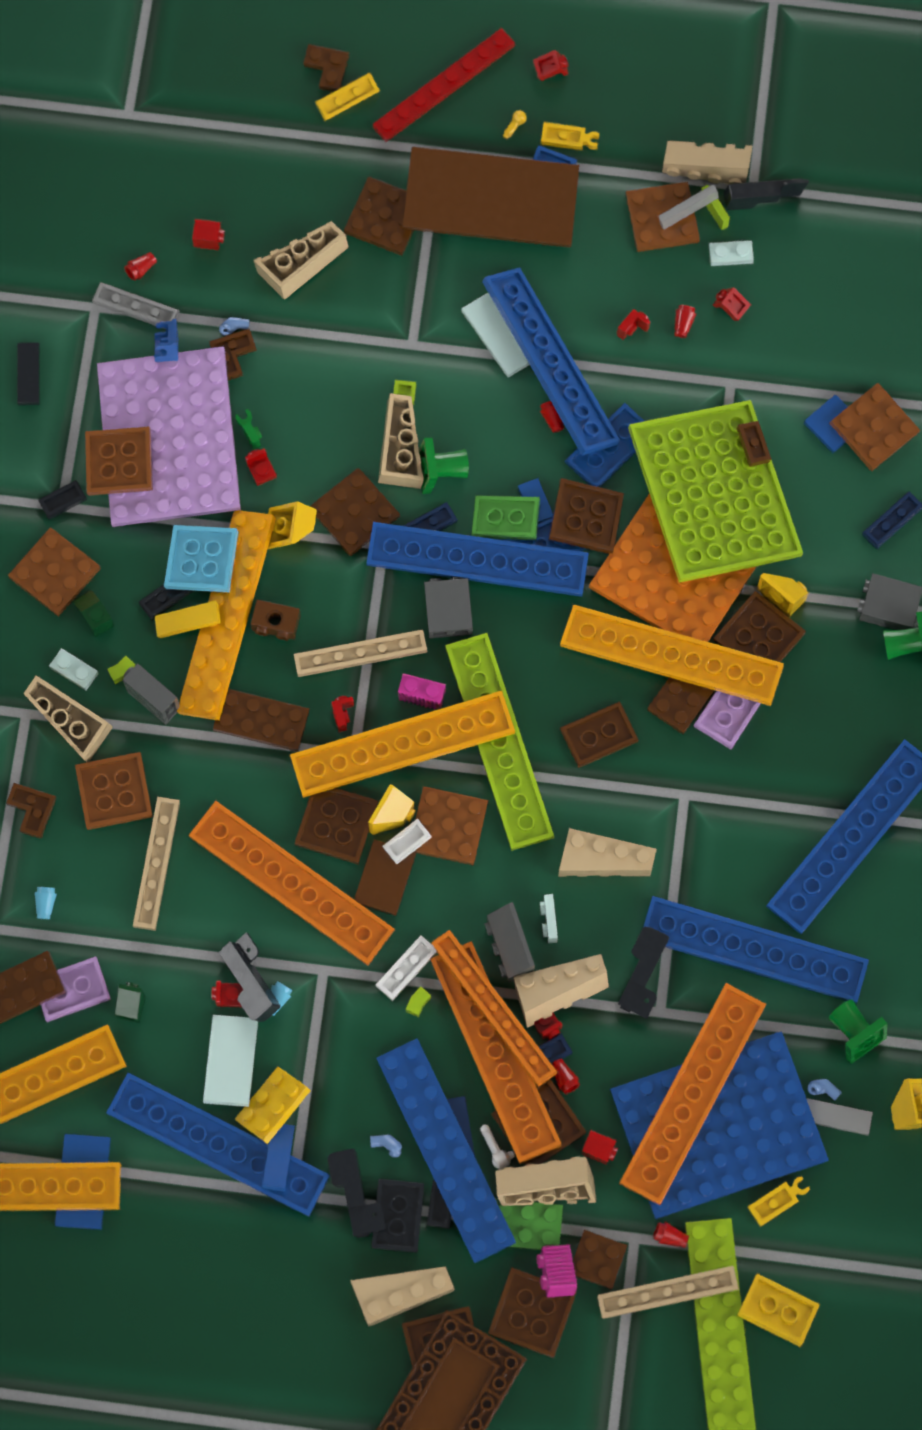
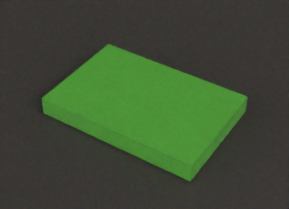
M475 496L471 536L489 539L537 540L540 497Z

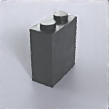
M872 573L870 580L866 579L862 592H865L866 596L865 600L860 599L857 612L861 613L859 620L894 630L913 628L922 594V587Z
M452 577L450 580L443 581L439 578H434L424 582L429 638L473 635L468 578Z
M139 664L134 668L130 667L125 672L123 682L126 691L166 725L178 713L177 710L180 706L177 697Z

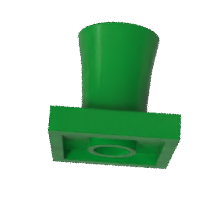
M433 437L423 439L419 448L421 471L424 480L421 486L422 494H431L438 477L467 479L469 461L465 448L452 452L435 453Z
M922 611L916 612L917 628L883 630L888 660L922 651Z
M853 999L838 1006L828 1018L849 1039L845 1043L846 1059L850 1064H853L887 1039V1022L881 1017L869 1025Z

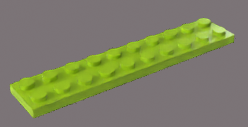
M481 634L445 645L463 702L502 691L515 729V734L477 745L511 851L553 839L554 834L488 634Z
M732 1219L686 1222V1234L689 1235L687 1245L691 1275L734 1266L739 1288ZM740 1288L735 1291L694 1299L708 1430H756L743 1318L737 1316L742 1306Z

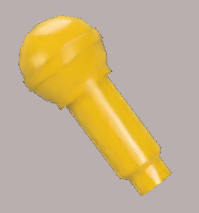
M518 110L513 113L512 121L503 134L505 139L511 137L517 127L526 122V114L523 111Z

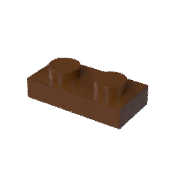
M759 421L739 424L736 429L749 467L770 463L771 456Z

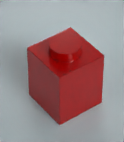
M195 219L192 236L193 246L219 250L220 243H224L225 230H222L221 222Z
M591 1130L582 1150V1155L607 1165L609 1160H614L618 1148L614 1147L616 1140Z

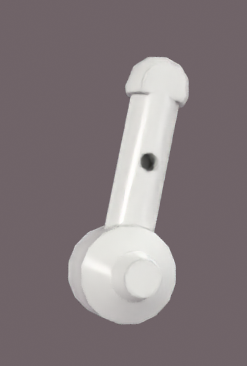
M481 1126V1133L493 1154L492 1163L494 1167L501 1170L509 1166L511 1159L515 1157L513 1152L500 1150L489 1126Z

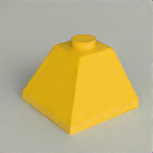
M298 501L269 508L268 514L274 515L276 521L268 549L295 544L312 532L316 522L317 510Z
M766 573L760 576L757 590L789 618L807 599V588L799 581L796 582L792 578Z
M390 784L368 822L369 832L375 835L403 827L406 821L410 822L415 815L414 801Z
M922 1079L904 1080L891 1106L895 1130L922 1128Z

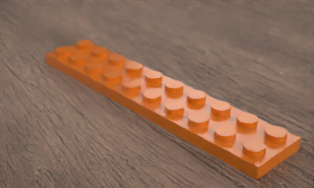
M217 801L213 803L189 834V837L367 966H369L395 931L389 924Z
M472 941L462 945L489 981ZM440 955L430 958L519 1164L561 1147L560 1139L532 1077Z
M727 983L724 985L619 1184L661 1205L766 1006L765 1003Z

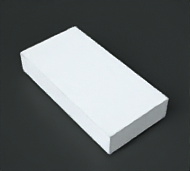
M417 818L384 844L383 848L394 862L398 864L432 838V836Z

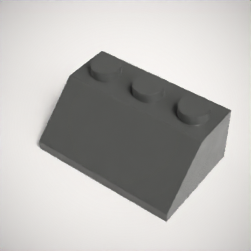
M513 902L487 915V922L484 923L487 935H492L494 943L491 946L495 957H500L502 964L498 966L502 978L506 977L509 983L514 981V976L533 972L535 965Z

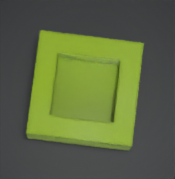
M395 380L393 394L412 396V403L414 405L416 382Z

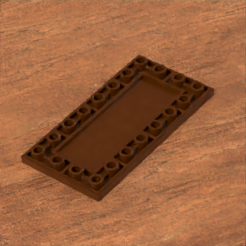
M412 146L403 229L571 248L580 165Z
M446 1310L377 1430H486L527 1358Z

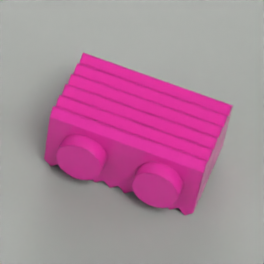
M403 674L398 697L400 701L412 702V704H420L421 707L424 705L425 708L433 707L434 710L436 708L439 710L442 708L445 697L446 684Z
M570 1244L542 1246L540 1254L537 1255V1266L542 1268L543 1276L540 1278L542 1290L546 1289L548 1298L574 1295L577 1283Z

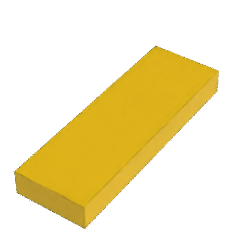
M368 73L316 101L315 104L324 121L380 90L371 73Z
M212 601L156 615L157 636L164 638L221 623L218 602Z

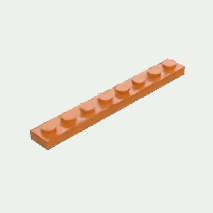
M448 930L431 942L433 948L538 1087L556 1075L557 1071L452 932Z

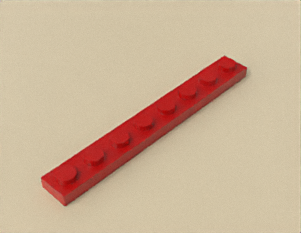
M501 28L373 123L374 130L385 142L389 141L515 47V42Z

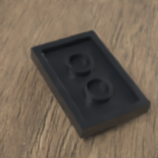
M379 1179L376 1203L380 1204L383 1209L386 1230L373 1232L372 1249L418 1253L424 1183Z

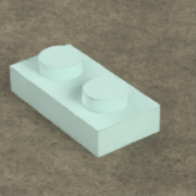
M752 241L709 243L711 266L753 263Z
M62 648L49 665L50 669L87 691L98 675L97 670Z
M553 894L544 895V902H540L541 915H545L546 924H542L543 937H548V943H557Z

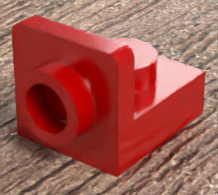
M556 50L533 60L538 79L541 81L558 73L564 76L568 74V61L564 55H561Z
M734 287L722 289L715 298L717 300L713 303L715 308L721 307L734 321H738L751 306Z
M633 309L619 325L617 336L624 340L627 335L631 336L638 326L647 332L650 327L648 316L643 312H637Z
M265 449L253 450L245 457L247 467L257 486L277 478Z
M340 696L331 702L338 732L347 730V723L350 722L346 708L354 706L353 697Z
M216 981V987H212V1000H216L217 1007H242L238 1001V996L243 991V988L239 983Z
M553 1012L552 1016L546 1019L542 1017L534 1021V1027L542 1040L547 1037L550 1040L561 1033L559 1030L562 1029L563 1025L558 1021Z

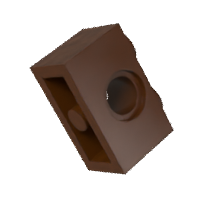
M257 600L251 621L252 631L261 636L275 635L280 640H295L301 616L300 609ZM273 618L281 620L278 625L270 624Z

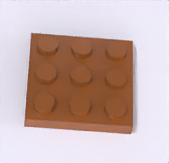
M688 182L626 191V200L637 252L698 243L700 241L695 213L688 215L664 230L658 218L662 213L691 197Z
M879 383L874 385L829 423L871 471L876 469L921 431Z
M149 426L85 431L88 495L153 491L151 429Z
M50 527L9 573L8 577L59 617L101 567Z
M141 752L75 765L87 830L153 817Z
M423 786L416 819L418 818L432 838L414 852L474 866L488 800Z

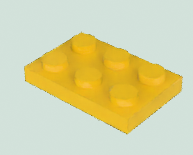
M277 1067L251 1098L249 1107L245 1106L235 1120L268 1144L311 1090L283 1069Z
M757 1273L737 1316L801 1347L820 1304Z

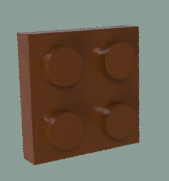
M584 1229L573 1259L575 1277L612 1290L627 1245Z

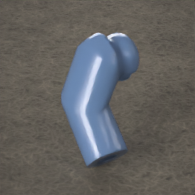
M230 317L220 325L219 331L223 336H228L237 329L247 330L249 329L250 320Z
M827 1079L813 1080L808 1084V1092L811 1095L826 1093L835 1101L842 1093Z
M391 1135L370 1136L371 1148L384 1146L389 1150L391 1157L401 1155V1143Z

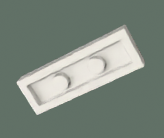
M420 936L379 980L376 987L393 1001L430 961V958H433L437 953L436 950L424 937Z

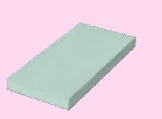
M489 293L462 308V313L508 378L530 365Z
M213 1015L203 1103L249 1107L258 1021H253L249 1017Z

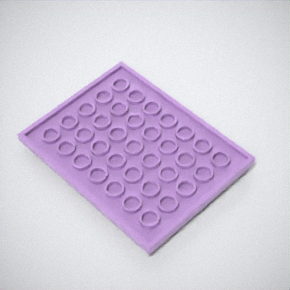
M224 347L179 352V361L155 362L154 356L97 363L103 430L148 426L151 429L153 491L109 494L111 525L116 527L241 510Z

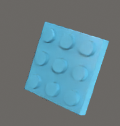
M174 525L164 587L166 589L229 593L239 533L237 528Z

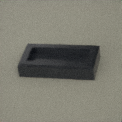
M77 480L38 501L50 520L86 501L87 498Z
M433 1179L427 1226L450 1229L451 1213Z

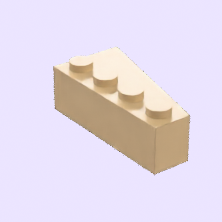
M390 393L387 402L378 483L421 489L424 480L421 471L412 396Z
M446 1267L351 1280L368 1326L454 1292V1287Z

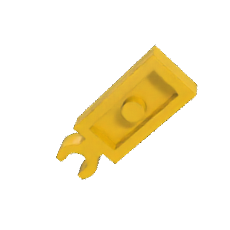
M544 122L541 145L582 150L583 145H586L589 149L596 150L598 143L591 142V139H599V133L590 132L585 134V128Z
M802 1177L796 1178L791 1187H789L787 1182L783 1183L747 1207L760 1227L798 1203L799 1200L796 1195H805L810 1190L809 1187H806L804 1190L798 1188V1183L803 1180Z

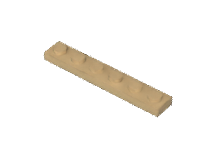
M422 629L294 654L298 677L427 653V647Z
M157 797L133 922L134 928L156 931L180 805L179 800Z
M734 1266L597 1296L602 1318L605 1319L739 1290Z

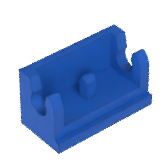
M177 319L158 322L156 328H165L166 331L155 333V362L179 361Z

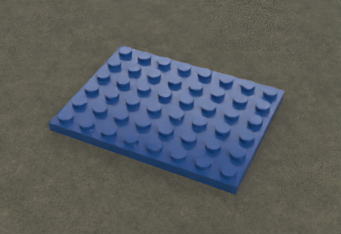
M782 1031L745 1044L661 1205L649 1200L655 1220L829 1160ZM682 1065L610 1089L633 1156Z

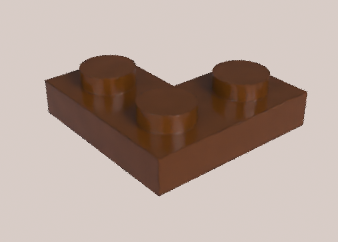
M308 44L304 67L323 70L319 89L335 92L341 88L349 59V52Z
M250 329L209 342L211 348L224 347L228 381L243 376L237 357L257 351Z
M13 783L6 804L26 811L19 831L41 839L55 804L56 796Z

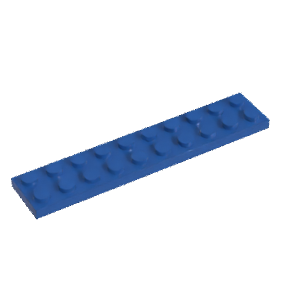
M516 268L485 277L482 283L582 456L617 445L620 441L618 435L522 270Z
M373 522L366 564L372 567L449 578H468L470 581L582 597L589 553Z
M905 739L770 900L766 906L769 910L799 934L806 930L922 789V752Z
M652 896L643 926L651 927L668 935L669 940L665 946L666 948L848 1001L853 999L855 1004L858 1002L869 962L868 959L655 896Z
M416 1038L377 1057L376 1059L474 1263L515 1244L516 1241L418 1039Z
M127 1073L106 1112L109 1116L308 1217L330 1178L329 1174L290 1155L285 1192L262 1188L268 1144L130 1073Z

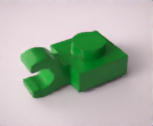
M246 409V419H240L238 414L235 415L238 425L242 427L243 433L252 449L255 450L261 447L260 438H262V435L257 426H252V414L250 410Z

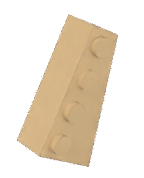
M668 141L662 173H667V175L673 177L678 175L685 176L691 180H708L714 184L746 183L753 146L745 145V149H735V145L726 144V148H717L714 143H706L700 147L695 142Z
M331 221L307 233L306 237L300 240L295 239L289 242L290 245L280 250L277 248L271 251L270 255L262 259L261 257L255 259L254 263L257 273L285 300L348 248L346 235Z
M35 676L24 692V695L83 760L90 762L113 726L38 676Z
M569 828L558 877L650 876L656 849Z
M601 954L514 976L516 993L527 1028L534 1025V1021L542 1017L546 1019L552 1016V1012L561 1008L566 1009L572 1006L573 1002L579 999L584 1000L609 987L607 971Z
M573 1157L570 1160L563 1161L551 1160L548 1163L527 1164L524 1167L517 1168L506 1167L496 1171L497 1196L502 1206L532 1205L534 1201L547 1205L553 1204L555 1200H567V1204H576L577 1199H588V1203H596L594 1177L586 1157Z

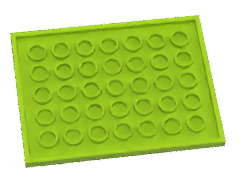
M751 400L634 423L628 427L679 583L802 557L803 550L772 460L770 463L750 467L748 465L736 428L739 424L758 421Z

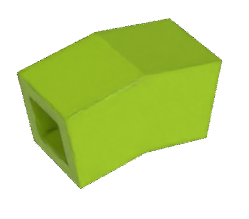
M125 656L118 664L108 668V672L114 683L117 684L123 681L125 672L130 667L134 668L136 664Z
M420 986L411 996L406 1012L419 1017L423 1007L431 999V995Z

